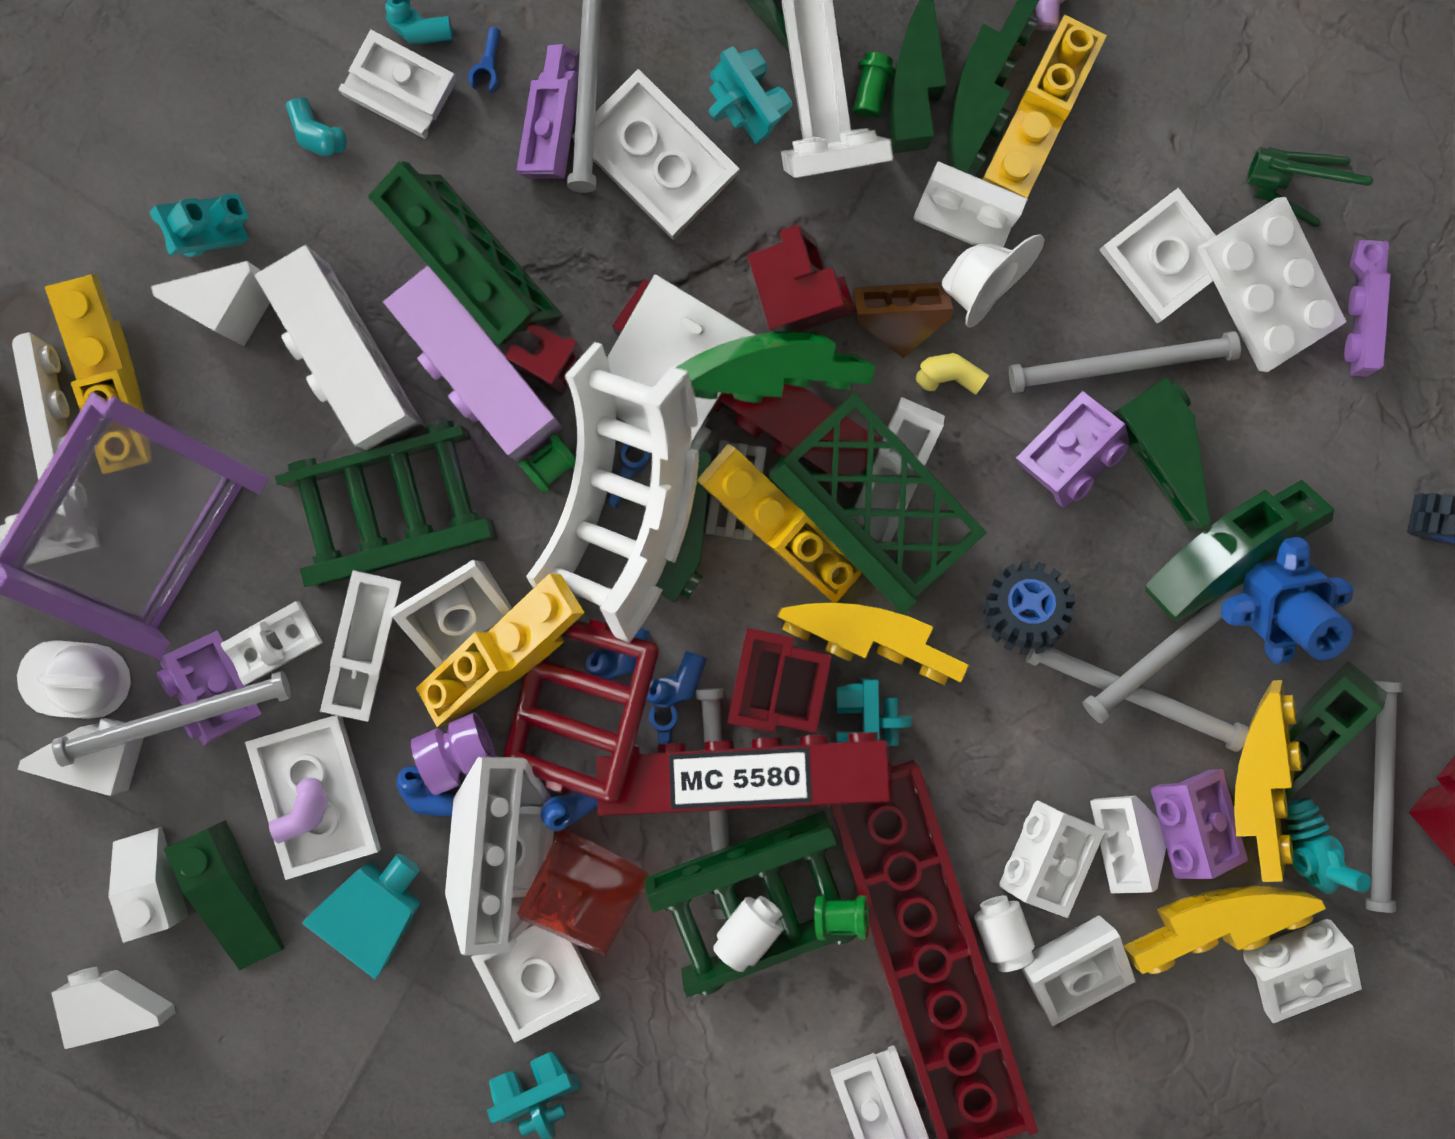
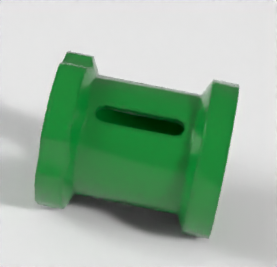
M555 432L549 436L550 442L530 459L523 458L519 461V465L544 495L550 491V484L570 468H575V455Z
M859 895L856 900L828 901L826 896L816 897L814 915L817 940H826L828 935H857L859 940H867L869 936V907L866 895Z

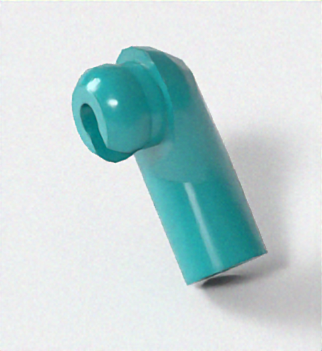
M410 0L386 1V20L390 28L406 42L420 45L453 40V29L449 16L424 19L410 6Z
M295 98L286 103L285 106L296 140L302 148L326 157L345 150L347 139L344 131L339 127L329 128L324 124L315 122L308 98Z

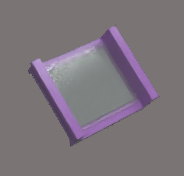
M92 392L0 544V595L160 660L170 642L159 631L158 626L242 486L260 494L269 478L112 395L107 401Z

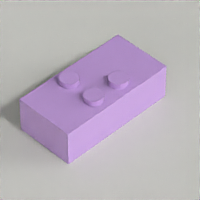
M426 266L383 301L422 349L423 353L417 359L435 380L444 376L454 389L448 395L453 404L466 418L469 417L474 424L480 421L509 457L517 462L523 458H529L550 440V435L554 432L558 434L564 429L517 369L506 359L495 342L429 266Z

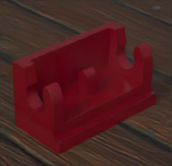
M528 326L527 330L534 337L542 339L538 341L540 347L535 349V355L529 354L524 348L511 345L505 357L519 372L562 396L569 385L565 375L583 356L584 352L578 342L569 336L564 340L541 326Z

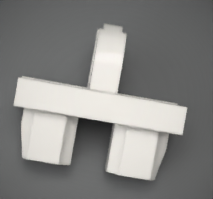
M295 601L222 642L221 646L233 662L243 686L323 642L300 601ZM275 632L283 648L280 650L273 648L270 641L266 639V636Z

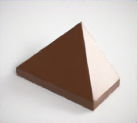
M942 282L853 287L857 322L902 358L907 356L953 317L951 298L944 291Z

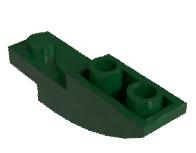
M1017 0L1000 32L984 23L982 24L962 68L953 97L947 134L948 166L976 177L988 153L980 149L988 134L995 138L998 137L1011 113L1003 108L1011 93L1003 89V86L1017 62L1009 58V55L1016 42L1024 47L1027 44L1039 21L1031 16L1039 0Z
M1303 480L1296 482L1274 496L1265 489L1223 516L1191 541L1145 585V591L1176 623L1243 584L1245 575L1257 563L1263 562L1277 554L1285 539L1293 537L1304 538L1332 522L1335 509Z

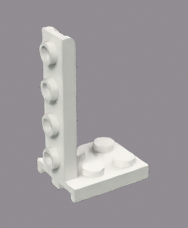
M782 0L802 139L792 142L793 149L781 151L783 170L796 178L893 160L889 139L876 136L875 130L869 131L868 128L851 130L833 0Z
M28 332L17 335L13 339L12 347L39 480L68 433L65 418L69 417L70 410L65 395L59 389L57 373L61 370V364L56 350L53 346ZM77 478L25 565L100 546L97 529L86 524L83 509L88 504L87 495ZM18 514L7 517L5 519L6 524L0 525V544Z

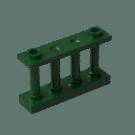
M452 420L438 422L425 427L427 434L319 464H317L316 458L295 461L287 465L289 472L275 475L276 484L287 488L298 486L316 555L312 557L314 565L300 568L304 587L317 588L350 579L353 570L368 574L497 539L493 520L488 518L480 519L478 512L473 513L454 445V443L471 439L469 430L462 425L454 426ZM436 449L454 518L450 519L452 527L434 532L432 525H427L409 460L410 455ZM390 461L408 527V530L404 532L406 540L388 544L386 537L381 538L363 468ZM340 474L345 476L362 543L358 544L360 552L342 557L341 550H335L317 484L318 480Z
M824 811L645 877L646 898L652 912L655 913L663 909L671 911L692 965L681 968L683 990L687 998L696 994L709 995L715 993L728 982L832 943L836 945L846 944L857 937V935H828L826 940H817L815 919L799 924L779 871L783 864L799 858L806 860L819 895L826 896L828 901H842L824 854L829 847L837 845ZM755 875L762 878L770 901L781 911L780 921L784 926V930L755 966L748 965L743 972H739L723 962L718 955L709 957L689 903L693 898L709 892L716 894L727 921L740 905L734 886L738 881Z

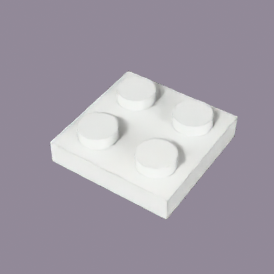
M1179 188L1099 249L1156 323L1161 322L1213 281L1197 248L1216 235Z
M559 910L530 924L516 939L517 943L510 953L472 955L471 957L514 1043L594 1003L601 997V993Z

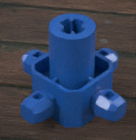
M1299 537L1285 539L1279 548L1276 560L1257 563L1245 575L1243 594L1228 598L1222 603L1221 608L1222 618L1228 624L1233 626L1249 625L1265 640V653L1275 664L1289 663L1295 655L1297 645L1317 660L1334 658L1345 650L1353 635L1350 622L1335 610V608L1342 607L1352 601L1353 586L1343 578L1326 577L1310 564L1311 548L1305 540Z

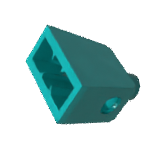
M396 854L384 871L368 862L318 906L302 924L373 979H376L390 963L420 906L421 901L406 889L420 869L413 861L402 854Z

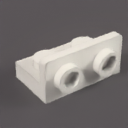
M937 162L914 214V220L974 246L992 243L1004 247L1011 228L1022 214L1027 199L946 164Z
M1035 801L1030 814L1024 822L1023 830L1011 858L1005 866L1000 887L1025 903L1068 918L1105 830L1061 812L1043 802Z
M1330 919L1322 920L1270 940L1267 944L1257 949L1245 950L1243 952L1246 964L1256 976L1264 1012L1272 1023L1279 1022L1362 989L1354 948Z

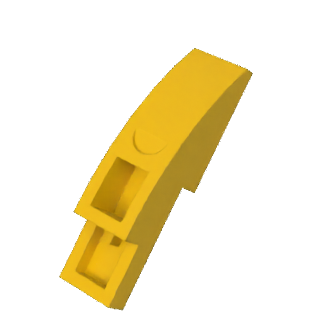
M1064 14L982 180L1026 199L1028 198L1107 35Z
M90 274L45 286L76 377V381L70 383L80 411L90 394L94 392L107 401L112 395L144 412L126 339L120 321L113 320L98 274ZM111 420L94 448L102 474L151 461L149 438Z
M727 444L697 479L698 483L722 503L721 505L833 603H837L862 574L794 502L730 444Z
M548 574L488 632H475L416 687L437 727L446 726L488 701L529 672L564 643L561 634L584 614V611L561 574Z
M811 603L780 608L776 616L785 620L782 630L805 641H808L811 633L829 641L825 648L826 651L851 662L854 654L866 658L872 643L875 642L879 644L876 651L877 654L900 665L903 664L905 657L922 664L919 674L944 686L948 678L961 682L969 666L926 645L933 626L885 609L857 604Z
M1283 680L1272 681L1257 707L1250 723L1239 761L1235 786L1234 812L1236 837L1257 836L1262 882L1283 881L1285 864H1293L1291 835H1282L1280 818H1287L1288 816L1285 789L1277 788H1292L1294 771H1302V756L1300 743L1290 742L1288 724H1296V708L1294 696L1284 694Z
M1242 886L1207 891L1179 899L1158 908L1157 911L1165 926L1124 945V949L1130 963L1142 974L1146 972L1157 974L1170 969L1176 963L1174 959L1188 952L1197 954L1214 948L1219 943L1218 938L1220 937L1237 950L1242 948L1243 950L1257 949L1270 941V935L1284 928L1294 930L1308 925L1313 921L1312 915L1326 908L1321 899L1305 891L1284 887Z

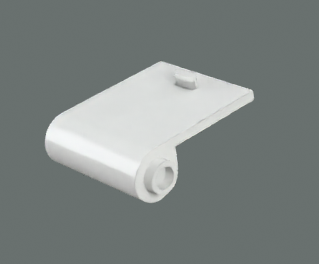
M654 274L609 353L607 360L612 374L654 387L671 366L677 367L693 356L717 345L755 334ZM718 393L717 399L695 397L698 425L691 427V449L700 452L708 440L712 430L705 427L709 419L708 415L721 393ZM615 396L616 417L627 424L650 431L644 405Z

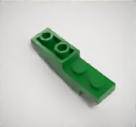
M781 331L742 337L717 345L693 356L675 368L688 372L694 397L717 399L718 393L734 394L733 397L736 399L758 403L762 402L763 396L782 397L784 383L807 387L810 386V380L824 381V384L828 387L841 390H851L853 383L872 385L876 366L855 354L835 352L836 342L815 331Z

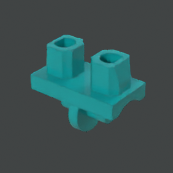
M732 46L722 51L720 54L721 61L709 74L714 82L709 90L717 101L711 106L708 113L715 122L728 117L735 129L743 125L755 145L768 138L776 124L787 115L793 103L784 88L777 86L766 93L763 91L757 81L763 79L768 70L765 60L757 49L739 54L735 47Z
M237 193L201 200L196 198L182 199L176 203L155 205L149 212L152 219L163 231L166 249L170 256L184 254L188 257L199 256L205 250L243 245L249 239L243 227V224L249 218V214Z
M860 678V683L835 687L836 713H861V731H836V743H848V734L860 732H877L879 741V728H884V740L889 742L890 746H898L899 728L912 727V716L898 715V698L896 697L884 698V715L879 716L878 680H875V678Z
M549 1052L530 1062L538 1086L526 1092L523 1090L517 1071L506 1072L489 1080L494 1107L487 1109L491 1124L499 1121L502 1124H506L530 1113V1118L518 1123L519 1131L523 1137L537 1131L541 1139H554L556 1137L554 1122L567 1117L563 1103L549 1109L546 1105L582 1088L577 1074L567 1072L564 1063L556 1052Z

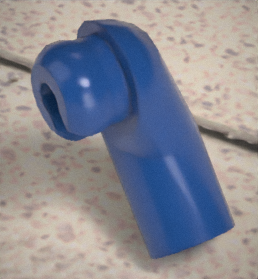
M640 628L634 637L647 640L650 631ZM609 649L596 650L589 654L586 660V668L591 675L611 680L634 671L637 658Z
M685 650L677 673L652 680L647 701L656 708H669L671 705L674 706L690 700L695 693L707 658Z
M407 766L399 772L396 787L401 797L414 813L452 817L455 793L443 792L436 796L433 795L425 785L418 768L415 766Z
M578 792L549 798L541 808V820L550 830L561 831L597 808V799Z

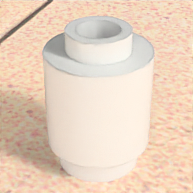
M1004 895L982 902L980 904L981 910L975 914L974 919L989 961L996 963L997 969L1000 972L1015 971L1032 963L1034 960L1032 950L1035 945L1020 903L1018 901H1008L1007 896Z
M759 896L757 900L746 897L717 933L718 941L713 948L718 957L728 966L739 972H743L748 965L755 966L784 930V926L780 921L782 913L779 908L765 897Z

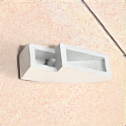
M901 397L888 427L925 465L944 426L945 415ZM878 448L873 459L872 475H900L901 455L895 449ZM907 463V475L919 476ZM863 482L853 508H865L866 482ZM872 482L871 508L899 509L900 483ZM906 483L905 509L918 483ZM853 516L864 528V516ZM870 516V535L876 541L891 542L898 528V517Z
M352 571L320 712L369 721L393 621L390 610L396 607L401 581Z

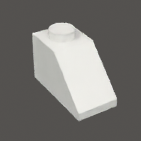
M101 718L100 723L79 727L65 736L70 740L125 722ZM144 738L75 758L73 764L65 767L59 766L52 751V743L21 759L18 770L112 796L129 790Z
M162 827L113 842L109 899L123 943L169 929L189 917L180 885L163 850L168 846Z
M97 967L80 970L67 976L69 983L51 992L65 1049L157 1027L176 1014L173 1003L118 970L99 974Z

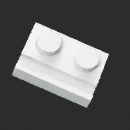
M370 30L348 70L350 73L344 84L341 83L338 90L346 98L426 139L431 123L437 119L457 78L454 73Z
M894 1045L888 1047L886 1051L878 1054L872 1053L830 1069L855 1139H929Z

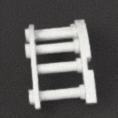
M594 342L565 375L571 389L577 420V452L573 479L556 530L542 555L526 577L534 589L548 574H561L574 595L600 605L599 608L614 637L630 643L657 602L662 589L656 587V584L667 560L675 563L686 533L697 483L699 451L691 449V427L698 425V414L694 391L687 371L671 366L654 387L612 374L602 344ZM615 396L644 405L650 431L616 420ZM616 440L652 453L650 487L611 473ZM607 492L647 507L637 541L597 525ZM589 543L629 558L613 589L574 574Z

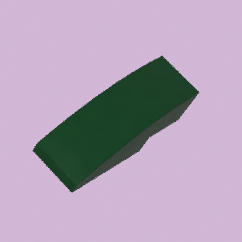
M919 0L911 16L896 62L889 110V133L892 154L928 149L934 137L929 102L940 100L946 87L934 0Z

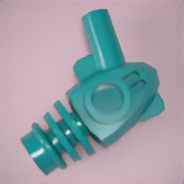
M1312 797L1288 802V816L1285 819L1294 820L1287 824V829L1293 830L1288 833V835H1291V840H1297L1292 843V865L1296 872L1306 877L1309 885L1314 886L1325 894H1332L1338 889L1339 885L1361 893L1366 892L1371 885L1370 876L1345 866V853L1341 843L1332 835L1322 834L1329 830L1330 827L1327 823H1320L1325 820L1321 814L1313 815L1320 808L1314 805Z

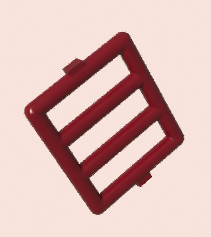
M591 619L589 623L576 620L561 634L562 636L637 658L630 686L548 661L549 656H547L524 676L503 757L527 759L535 777L547 781L546 788L560 793H569V790L597 800L614 804L619 801L656 667L659 648L654 642L633 637L630 643L616 638L607 623ZM543 680L625 705L618 733L536 707ZM530 726L611 752L612 755L605 781L523 753Z

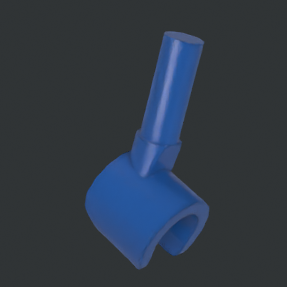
M496 27L489 28L481 63L474 65L469 71L468 81L475 90L478 86V77L484 72L491 74L489 91L494 93L499 89L500 77L494 70L501 31Z
M624 444L620 453L622 469L619 476L632 480L635 473H640L647 467L649 452L645 451L644 457L640 462L632 463L626 458L631 445ZM611 493L607 504L618 508L622 497Z
M672 705V721L666 726H660L655 722V706L650 710L649 720L653 728L657 730L659 744L671 743V730L678 723V715Z

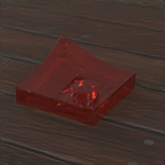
M563 829L559 831L517 915L519 919L606 957L625 919L645 888V877L650 875L609 850Z

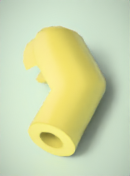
M950 353L925 359L920 364L921 370L916 374V382L926 391H935L940 383L954 380L976 395L989 375L962 356Z

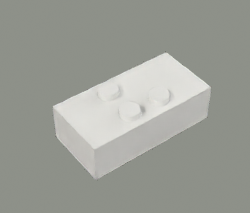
M304 245L254 275L287 330L286 333L281 335L285 345L296 360L303 358L312 372L311 375L306 377L308 384L321 402L328 400L355 446L370 450L402 440L425 426L342 284L326 261L308 246Z

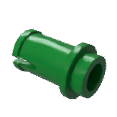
M867 52L864 60L859 61L858 69L861 71L855 102L852 105L854 113L871 118L882 116V106L889 77L895 75L892 57L883 53Z

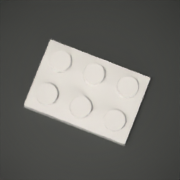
M639 69L595 112L593 161L673 240L739 174V168ZM575 133L572 135V139H573L574 142H575Z
M1286 197L1272 200L1197 248L1259 371L1269 372L1346 323L1344 315Z
M334 715L245 742L268 822L292 813L296 797L298 796L296 792L297 785L304 779L316 778L320 780L324 787L323 790L328 794V803L322 822L317 828L279 844L274 841L285 880L374 854L381 850L342 716Z

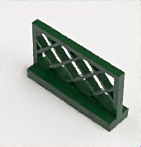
M398 161L368 195L369 199L498 346L506 344L517 332L527 331L528 326L546 327L554 325L563 316L559 309L442 175L419 174L408 161Z
M856 392L850 395L786 456L783 455L769 468L770 478L902 615L917 602L916 596L987 534L985 529ZM854 408L868 420L867 441L839 440L840 421ZM833 428V440L822 439ZM874 428L887 441H874ZM812 447H833L832 474L811 473L799 459ZM839 447L867 448L866 474H838ZM873 448L895 449L901 455L900 475H872ZM907 463L919 476L907 475ZM819 481H831V493ZM837 481L866 482L865 508L843 507L837 500ZM872 482L900 483L899 509L871 508ZM906 483L928 484L934 490L933 510L905 509ZM940 498L952 510H940ZM853 516H864V528ZM870 516L898 517L897 542L876 541L870 535ZM905 517L932 518L931 543L904 542ZM939 518H960L971 530L957 543H938ZM885 550H897L896 561ZM903 550L930 551V567L914 581L902 568ZM937 551H947L937 560Z

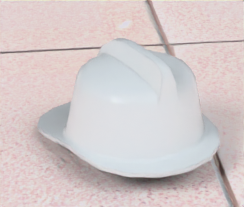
M1041 234L1029 237L1013 250L992 243L978 244L967 249L958 257L943 278L942 287L945 292L968 311L965 324L969 328L976 326L989 312L994 303L1029 270L1043 248L1045 239Z
M71 641L42 642L28 651L21 660L17 673L18 690L25 703L36 712L49 716L84 719L104 717L121 706L126 700L131 686L130 669L123 657L112 648L96 643Z

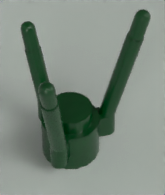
M1259 147L1250 164L1246 184L1256 187L1254 197L1271 202L1276 198L1283 197L1275 191L1278 188L1286 190L1294 173L1370 186L1373 183V178L1354 172L1309 165L1348 166L1351 160L1347 156L1292 152L1272 147L1268 149ZM1288 200L1295 217L1313 227L1320 226L1321 220Z

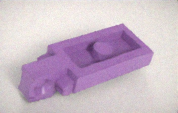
M564 44L548 45L544 72L540 74L538 80H531L516 170L519 175L527 179L565 178L577 105L580 54Z
M1359 240L1353 248L1349 267L1357 275L1356 281L1358 285L1353 286L1351 289L1348 312L1349 315H1355L1354 332L1348 335L1344 351L1345 361L1351 362L1350 376L1367 377L1384 366L1391 274L1387 273L1389 242Z

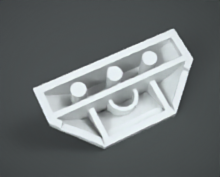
M478 757L453 799L445 896L460 953L463 955L510 953L517 943L516 939L530 925L548 900L554 831L547 828L545 823L542 822L540 813L543 804L552 797L539 778L535 777L531 765L524 758Z

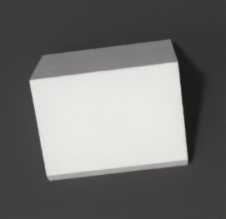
M248 261L151 286L153 295L156 298L242 346L246 345L270 304L269 299L254 276L261 270Z
M472 560L390 610L392 618L430 662L438 668L475 632H488L512 607L484 561Z
M1101 916L1087 921L1032 951L1034 956L1033 962L1021 968L1052 1026L1136 982L1119 934Z

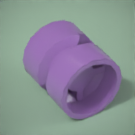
M476 712L449 723L447 733L437 728L411 739L412 754L418 771L429 791L435 796L461 785L463 775H468L478 757H497L490 735Z

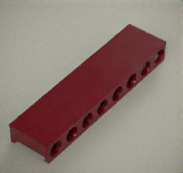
M914 759L892 766L894 802L830 805L858 895H866L868 899L869 929L937 1139H1005L1026 1131L1029 1135L1038 1133L920 766L915 763Z

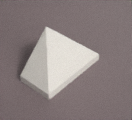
M1137 796L1091 800L1095 825L1105 830L1100 847L1110 892L1145 893L1157 890L1166 852V844L1159 818Z

